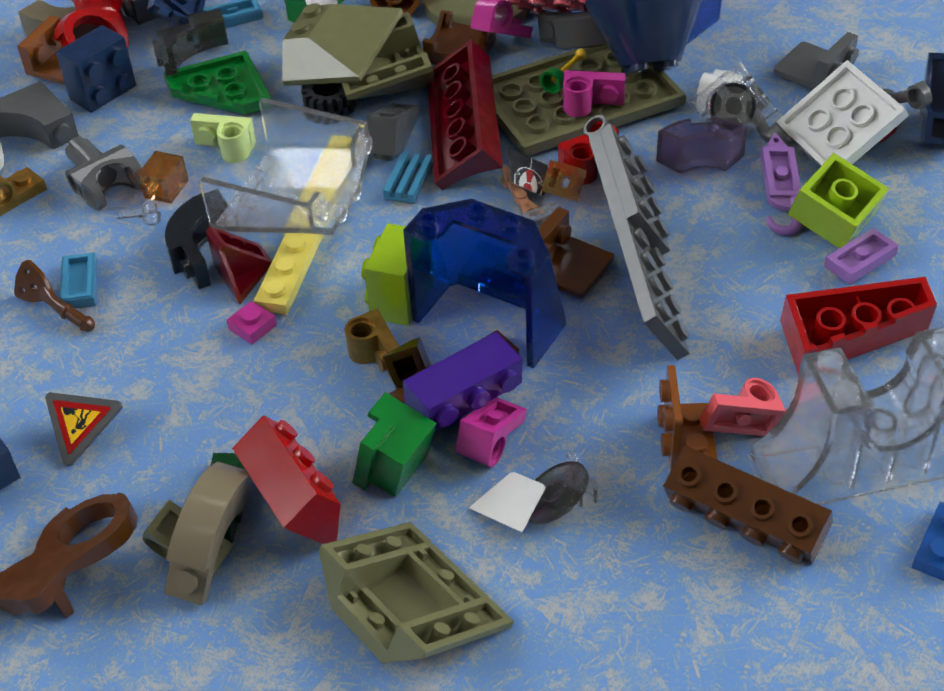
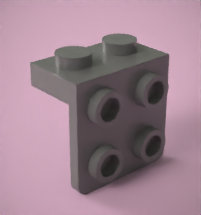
M847 32L829 50L808 42H801L774 66V74L813 90L846 60L852 64L855 63L859 53V49L856 48L858 35Z

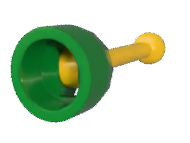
M583 48L577 49L575 56L561 69L557 67L547 69L540 76L541 87L550 94L559 92L563 88L565 70H569L578 60L585 59L586 51Z

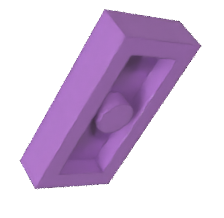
M872 228L828 255L824 267L850 285L896 256L899 245Z

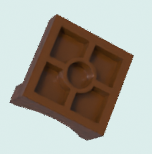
M442 10L433 36L430 39L424 38L422 41L423 52L427 53L431 64L436 65L472 39L488 55L496 41V33L471 29V25L453 22V12Z

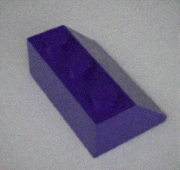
M494 332L403 381L405 404L437 423L435 431L441 427H447L461 416L472 410L482 408L490 400L503 393L513 391L521 384L523 359L497 332Z

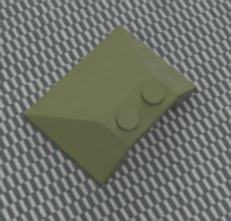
M317 3L306 6L283 38L282 82L284 86L361 81L403 15L402 8L339 4L319 5Z
M409 12L403 13L362 80L359 82H342L347 100L421 89L427 84L435 82L433 67L427 53L422 50Z
M411 522L320 546L319 555L331 609L381 663L424 659L509 629L514 623L496 603Z

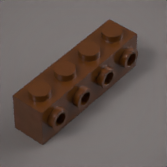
M685 445L663 485L667 497L670 499L669 503L675 508L686 513H690L693 509L706 515L705 520L710 524L724 530L727 526H730L742 532L741 536L748 542L757 546H763L764 543L779 549L778 554L783 558L800 564L802 560L813 564L833 524L832 510Z

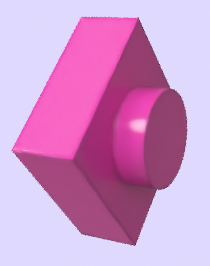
M252 301L226 320L230 331L252 345L277 326L275 315Z

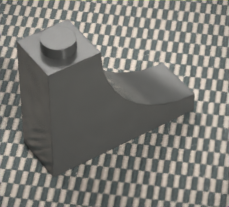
M42 81L0 98V137L19 136L32 138L45 143L51 149H55L79 136L73 114Z

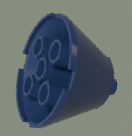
M584 0V4L620 67L624 68L626 74L642 73L643 70H648L651 66H653L654 72L671 70L673 67H678V62L682 59L702 0Z

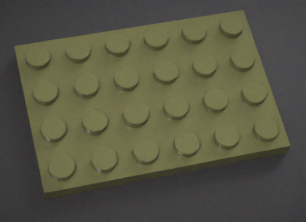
M607 43L582 47L587 53L586 58L578 60L569 69L572 71L625 73L624 68L620 67ZM577 49L492 75L498 125L520 153L526 156L557 147L558 143L584 135L586 122L596 115L604 116L611 125L619 127L686 104V94L664 71L654 72V68L651 66L648 70H643L642 73L626 74L624 105L593 104L591 113L586 116L572 117L567 115L563 109V88L555 94L547 93L540 85V76L549 68L557 67L561 69L575 56Z

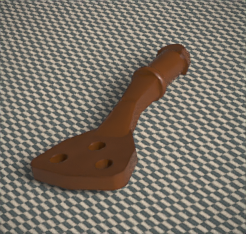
M25 260L21 263L15 276L14 294L17 298L31 303L44 301L62 319H67L78 326L79 330L89 332L95 328V321L91 316L84 315L76 310L73 305L60 300L54 294L45 274L31 260Z

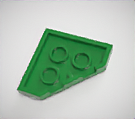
M246 50L163 72L165 82L173 98L240 114L255 113L262 109L273 107L271 96Z

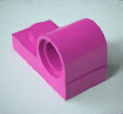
M478 0L475 4L471 29L531 38L533 27L522 25L523 19L513 18V6L508 0Z
M565 70L563 83L564 112L572 117H583L591 113L593 104L624 105L626 73Z
M498 397L490 400L482 408L474 410L460 420L456 452L489 467H494L503 454L507 435L524 423L527 409Z

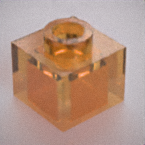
M550 160L541 191L578 202L587 171ZM570 177L568 187L564 188L563 181Z

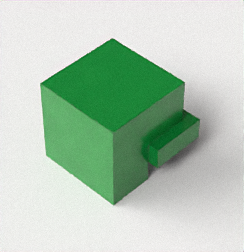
M385 392L368 412V417L376 422L360 442L352 483L364 491L370 483H373L396 497L428 456L437 423Z

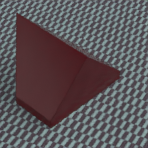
M209 226L206 234L214 267L240 305L268 271L272 260L260 244Z

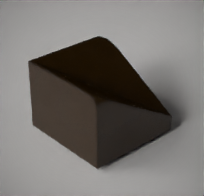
M420 337L383 355L396 389L403 387L405 379L432 366Z

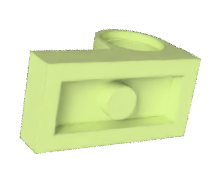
M193 113L190 119L195 144L219 146L221 157L226 162L238 163L244 161L255 146L256 138L252 118Z

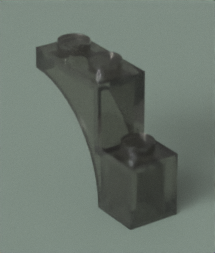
M220 9L187 15L189 24L156 30L158 40L152 41L158 67L164 66L166 76L178 74L180 65L190 57L205 50L229 44Z

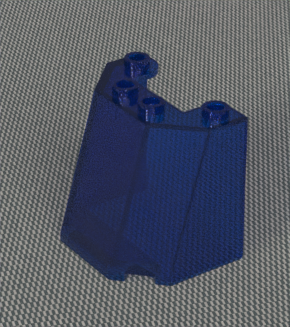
M472 198L422 208L403 229L412 321L420 323L447 289L458 284L526 310L527 366L535 368L566 326V317L550 254L535 221Z

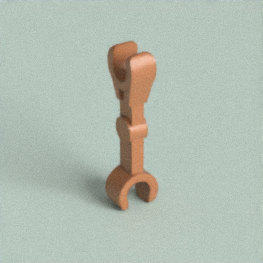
M509 166L501 168V172L504 175L501 177V183L504 188H509L515 203L521 208L524 227L531 228L530 218H536L542 224L544 222L543 209L529 200L527 192L522 187L511 182Z

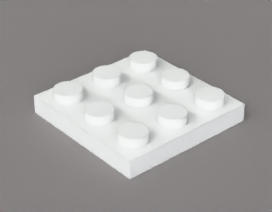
M846 60L782 116L777 123L783 128L789 138L821 167L833 152L849 163L854 164L905 120L909 114L902 105Z

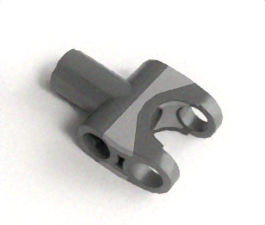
M78 136L69 141L65 153L68 159L76 166L65 172L67 181L75 194L93 209L99 210L107 205L104 192L111 187L126 185L131 188L141 189L147 185L140 164L134 155L122 144L102 153L87 138Z

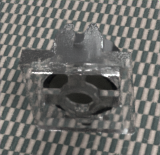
M740 61L689 101L698 113V120L708 127V133L713 137H717L726 150L732 148L778 111Z

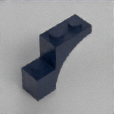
M929 52L924 81L930 88L932 103L920 109V115H923L919 144L944 146V53Z

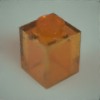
M155 151L137 173L144 198L172 204L189 181L183 156Z

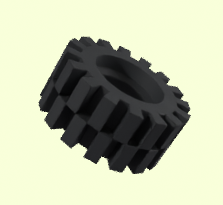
M342 83L307 84L301 86L304 112L308 114L310 119L315 117V121L320 122L322 119H325V123H330V119L334 118L335 122L340 121V116L347 118L349 113L355 111L356 99L347 100Z

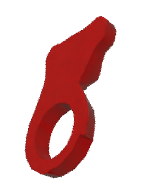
M72 0L76 7L75 10L62 18L54 29V41H61L63 47L76 40L73 29L83 24H92L99 27L103 25L125 37L127 49L129 45L128 32L120 11L124 0Z

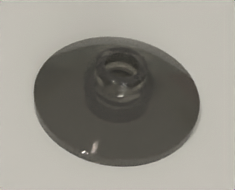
M567 461L557 464L535 479V481L542 483L546 488L528 522L538 525L550 523L574 508L584 495L589 483L588 471L581 463Z

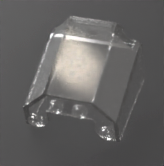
M262 98L259 102L267 150L265 156L243 186L203 177L199 182L210 226L231 233L333 235L339 224L345 222L352 204L357 202L361 196L368 156L372 148V137L369 136L368 123L358 119Z

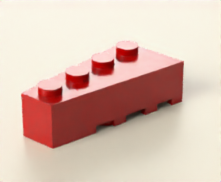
M925 276L789 294L785 297L780 322L800 378L928 331L937 302Z

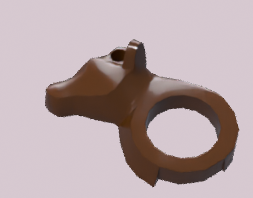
M119 492L117 494H102L85 500L71 509L66 507L52 518L43 529L37 541L35 551L28 557L0 572V609L15 616L25 612L39 614L47 610L53 603L65 618L72 615L74 610L64 591L66 578L72 572L92 565L113 553L128 541L136 529L138 516L126 495ZM114 517L109 525L99 534L84 542L69 545L73 537L86 526L103 518Z

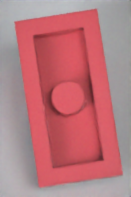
M750 378L746 380L738 396L714 393L699 421L703 431L770 437L786 410L777 391L769 382L759 378Z

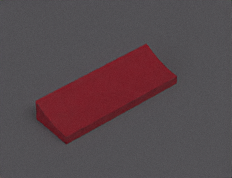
M470 39L433 67L435 82L428 84L434 184L441 190L467 177L503 168L490 57Z

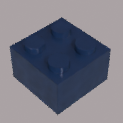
M103 25L56 51L69 99L91 113L137 86L125 37Z

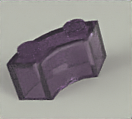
M710 117V122L691 123V119L677 121L658 131L656 161L680 174L699 167H712L727 171L744 157L748 126L736 121Z

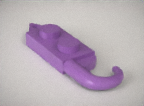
M774 133L767 146H762L760 152L767 203H770L776 209L790 211L801 189L794 147H788ZM771 216L766 217L768 227L779 235H794L800 232L804 226L792 217V223L788 226L778 225Z

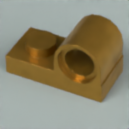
M29 167L16 171L6 179L0 175V216L46 191L45 180Z
M375 309L350 319L344 328L349 358L357 364H368L377 361L381 372L387 371L390 376L383 355L399 347V344L379 310Z

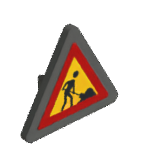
M52 392L46 394L45 400L63 463L67 466H72L122 410L123 405L120 401Z

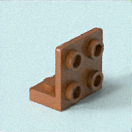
M50 15L17 45L26 75L65 84L56 51L63 48L61 41H54V29L60 21V17Z
M667 365L666 379L659 381L660 402H664V405H658L657 407L658 427H663L664 432H666L661 434L662 456H669L670 471L684 445L717 459L713 431H703L699 421L708 403L680 404L675 365Z

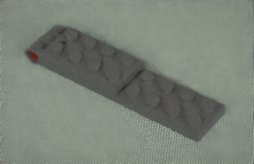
M596 115L586 122L584 133L589 138L643 322L669 352L679 360L690 354L686 344L689 334L683 322L678 319L677 315L681 313V309L674 296L670 294L669 290L673 289V284L667 273L662 269L666 265L662 255L670 251L666 237L670 236V233L663 220L659 218V215L662 214V209L657 200L652 196L655 193V188L650 179L645 175L648 172V167L640 155L635 156L633 154V149L628 139L624 135L620 137L604 116Z

